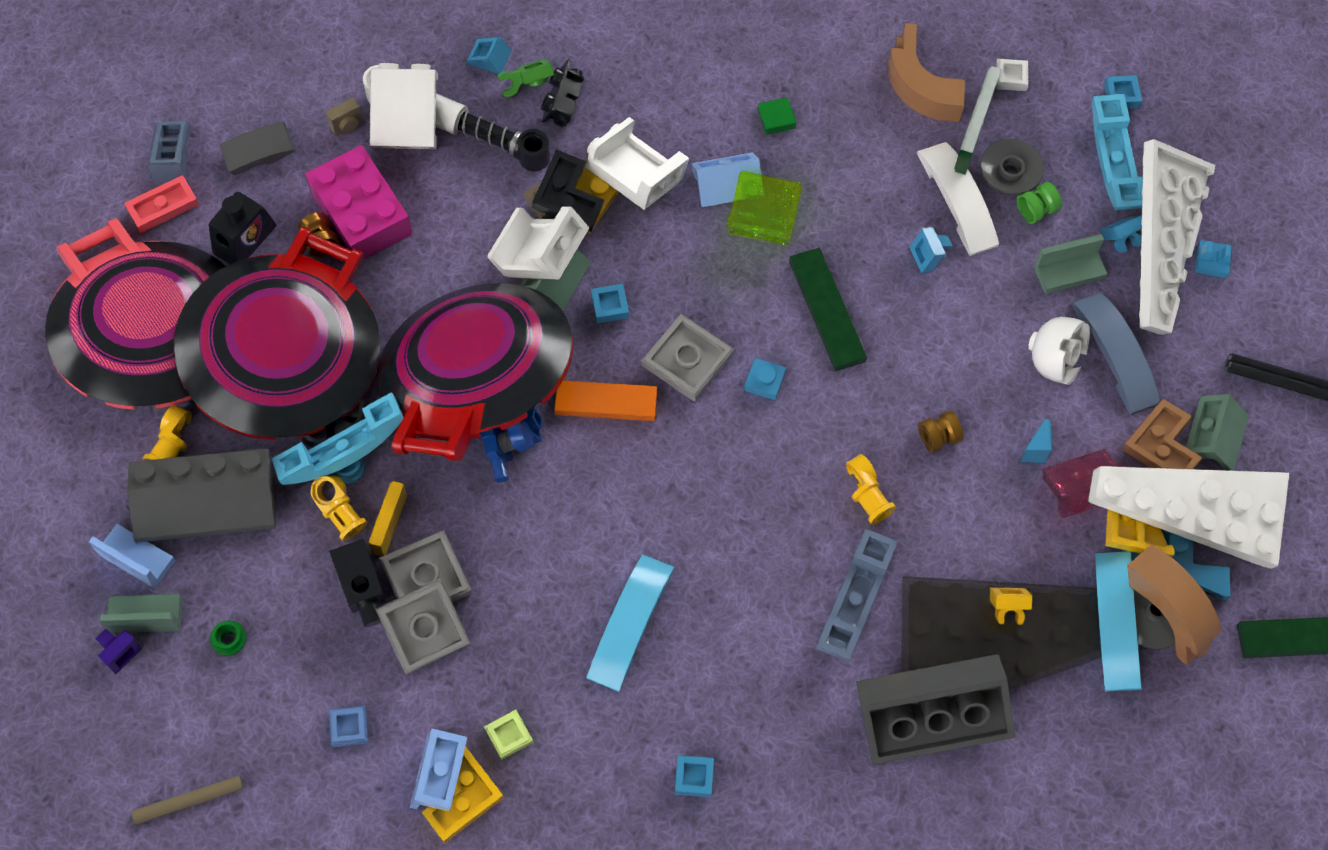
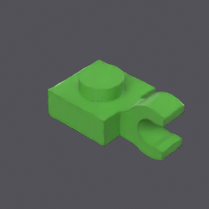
M544 58L517 67L514 71L500 72L497 75V79L499 81L511 80L510 88L502 90V94L505 97H510L518 92L522 83L525 85L529 84L531 87L547 82V77L553 76L554 72L551 63Z

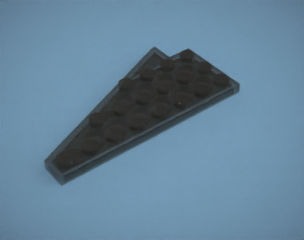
M903 576L901 580V673L999 654L1010 691L1102 658L1097 588ZM990 587L1026 588L1032 595V610H1023L1025 620L1022 625H1018L1015 622V611L1006 612L1004 624L998 623L995 617L996 608L990 602ZM1150 607L1153 615L1161 616L1162 613L1157 607Z

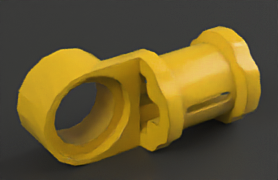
M178 405L170 406L161 420V431L158 434L160 439L152 451L143 456L142 460L176 458L180 452H184L187 444L180 439L182 435L179 433L185 424H190L192 413Z
M859 454L846 462L848 473L850 475L854 474L859 481L857 484L859 488L851 497L854 502H859L869 515L868 521L870 524H877L889 517L896 510V506L893 502L889 503L879 490L877 475L870 461L863 454Z
M335 475L320 476L318 479H315L311 486V496L322 511L324 518H330L340 531V539L347 541L362 531L368 522L365 518H360L349 504L350 498L346 494L344 481ZM327 481L331 482L335 487V496L332 500H327L322 494V486Z

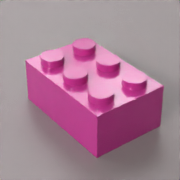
M363 145L305 173L310 193L322 212L328 216L331 226L345 248L351 251L355 248L364 252L363 260L412 235L408 214Z

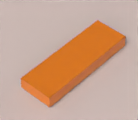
M563 380L556 390L554 413L555 415L655 421L657 386Z

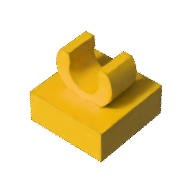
M990 587V602L996 608L995 617L998 623L1004 624L1006 612L1015 611V622L1018 625H1022L1025 620L1023 610H1032V595L1026 588Z

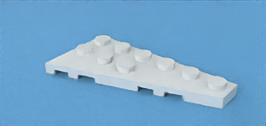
M1155 139L1144 142L1139 319L1141 329L1164 335L1172 333L1180 303V298L1177 294L1179 284L1186 280L1188 271L1184 269L1186 258L1192 257L1202 220V213L1200 211L1201 201L1208 197L1210 188L1206 186L1208 176L1214 174L1216 165Z
M1100 466L1093 470L1088 502L1262 567L1272 569L1277 567L1279 563L1289 473Z

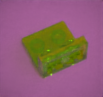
M741 171L738 177L731 213L728 215L727 234L790 246L802 184Z

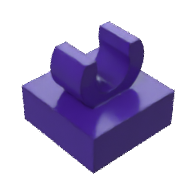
M105 629L95 638L104 648L98 657L114 674H117L142 650L136 640L125 630L116 638L110 631Z

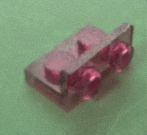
M1105 449L1043 469V480L1058 498V513L1062 518L1099 507L1088 502L1093 470L1100 466L1119 467Z

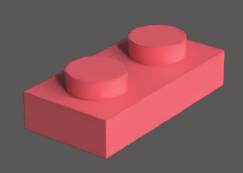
M183 175L124 203L140 234L199 206L194 193Z

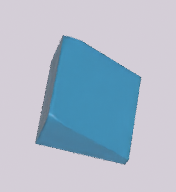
M501 37L477 39L466 63L499 74L502 72L510 56L511 49Z
M1044 419L1027 446L1020 462L1045 463L1052 451L1050 419Z

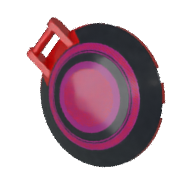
M302 226L286 254H267L242 259L218 270L201 283L185 303L174 335V357L178 375L184 389L187 390L191 398L196 402V406L210 419L233 432L267 440H276V437L297 436L300 438L324 430L325 426L340 417L344 418L369 390L376 375L380 356V335L375 315L364 295L351 282L361 265L364 252L355 248L351 251L314 235L313 230ZM307 246L344 261L345 264L340 271L307 257L303 253Z
M491 283L470 286L450 292L431 301L413 313L391 336L381 354L377 367L376 382L379 397L382 398L392 392L404 417L393 438L392 448L394 453L406 455L409 452L439 455L446 456L447 460L459 462L462 460L471 439L480 438L481 432L499 426L501 430L507 429L527 418L526 412L539 402L543 404L547 402L564 380L573 355V337L568 319L562 309L548 296L532 288L508 283ZM416 437H418V438H426V439H434V440H442V441H448V442L425 440V439H417Z

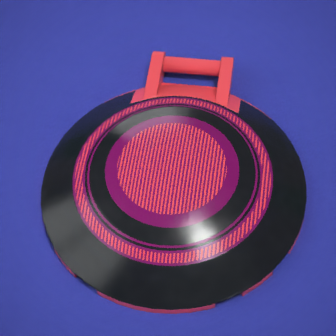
M117 218L108 221L107 226L73 243L67 244L65 242L57 246V251L71 274L61 284L49 306L46 316L45 338L52 362L63 379L86 397L90 395L105 401L108 406L134 410L135 406L155 405L157 409L192 399L182 385L175 364L174 335L180 313L192 293L208 277L226 267V265L214 256L189 245L168 241L134 242ZM113 237L118 242V245L82 263L76 257V255Z

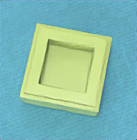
M517 710L484 726L501 760L533 743V739Z

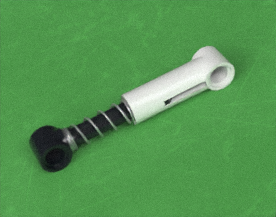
M379 65L368 68L363 75V84L369 103L371 68H379ZM436 93L437 128L453 135L463 131L465 136L473 135L479 142L485 140L489 142L491 147L499 146L503 152H509L510 155L519 160L521 166L528 171H540L549 164V140L547 135L541 130L528 129L524 132L517 131L514 133L509 131L507 126L502 128L495 125V121L490 123L483 120L482 116L478 118L469 114L466 105Z

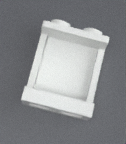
M380 63L379 68H371V147L437 150L438 137L435 135L436 80H438V73L436 70H430V65L411 64V69H399V64Z
M629 117L620 124L616 123L608 133L601 138H595L590 143L587 149L589 155L585 168L645 210L683 179L689 158L679 151L670 159H666L632 134L635 121Z
M562 207L555 219H534L524 208H516L490 250L488 259L506 277L559 280L589 227L572 207Z

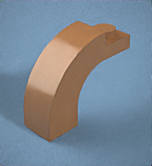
M905 23L902 35L896 36L895 48H891L888 61L889 79L895 92L904 103L922 115L937 120L960 122L964 109L965 80L942 78L925 70L916 55L917 24Z
M1151 544L1127 565L1129 586L1152 602L1165 616L1174 632L1176 656L1184 664L1189 665L1196 657L1204 656L1211 646V641L1222 632L1220 621L1211 601L1194 578L1172 557Z

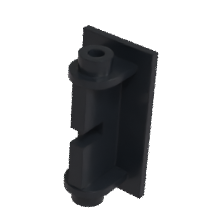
M568 59L561 68L556 67L553 71L554 75L551 76L549 84L553 85L551 93L548 92L541 104V110L544 111L542 123H545L549 117L554 119V123L561 127L566 126L571 121L576 102L566 96L576 100L584 82L581 70L576 68L569 69L571 59Z

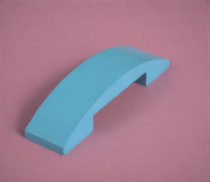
M1125 95L1093 96L1092 111L1095 142L1110 201L1115 210L1142 208L1143 177H1138L1127 129L1130 118Z
M391 392L362 408L365 415L364 420L315 447L307 450L301 442L273 457L272 462L279 482L282 485L318 479L320 476L332 474L353 464L377 448L393 433L404 418L394 394Z
M1131 551L1095 553L1105 692L1142 690L1134 589L1129 586L1127 565L1132 562Z
M642 554L607 624L590 666L587 679L620 692L632 665L634 654L659 598L661 599L672 575L673 566Z

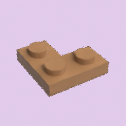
M1165 399L1160 401L1125 443L1123 450L1150 468L1196 470L1202 460L1201 456L1175 441L1189 425L1192 416Z

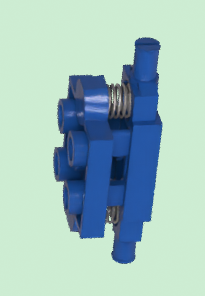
M536 405L526 412L527 418L507 429L501 430L499 426L481 432V437L478 439L484 442L485 454L493 466L494 481L497 483L509 480L506 462L513 460L512 449H516L521 453L542 441L540 429L543 427L539 412L536 410Z

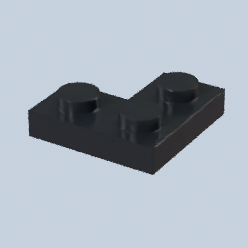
M556 149L533 199L531 208L556 218L562 207H572L589 227L588 231L592 232L603 207L604 199L576 189L586 161Z

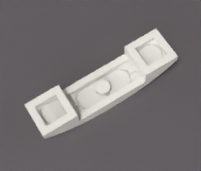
M947 142L917 151V155L929 178L934 177L958 224L956 231L969 256L998 247L999 241L991 216L968 169L966 175L955 172L954 167L958 158L956 151Z

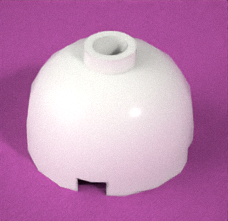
M1056 317L1050 319L1041 326L1038 332L1035 331L1029 341V350L1032 351V360L1037 371L1043 377L1066 385H1070L1075 380L1081 367L1073 368V366L1078 361L1080 354H1087L1089 346L1090 327L1084 323L1085 321L1069 317Z

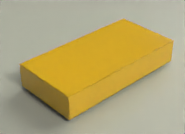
M392 481L388 487L368 541L373 555L382 557L387 553L407 498L403 483Z

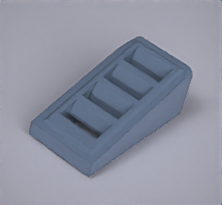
M189 121L157 122L148 164L154 182H168L182 175L184 178L186 177ZM164 134H179V137H164ZM163 145H177V146L163 147ZM162 156H175L174 158H162Z

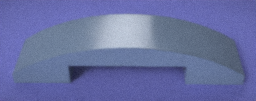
M1103 293L1073 302L1072 306L1079 320L1085 321L1084 323L1089 325L1095 341L1118 382L1115 388L1129 414L1132 415L1157 406L1160 403V398L1149 365L1130 327L1113 303Z
M865 529L816 649L844 661H850L898 541Z

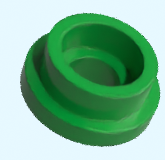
M230 620L216 625L210 635L212 648L223 656H232L239 653L244 648L247 640V635L242 625ZM234 634V641L231 644H224L223 638L225 635Z

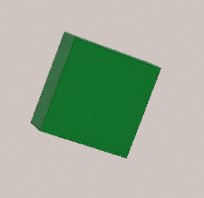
M788 97L758 103L757 110L766 135L796 128L797 122Z

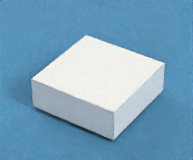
M997 59L996 67L1001 69L996 89L1027 91L1028 61Z

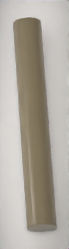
M238 775L132 810L133 821L137 825L244 789L242 778Z

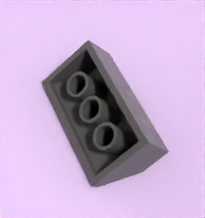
M269 448L129 462L127 493L135 543L276 529V473Z
M999 654L856 681L873 765L1016 738L1008 681Z

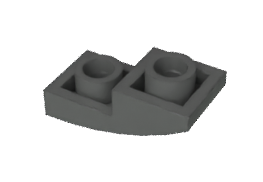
M283 122L249 131L220 144L228 170L234 175L261 162L267 165L272 164L295 152L287 126Z

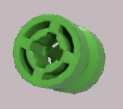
M1044 182L1038 185L1034 192L1027 191L1017 197V206L1027 222L1034 224L1042 220L1044 214H1053L1061 210L1062 200L1055 186L1050 182Z

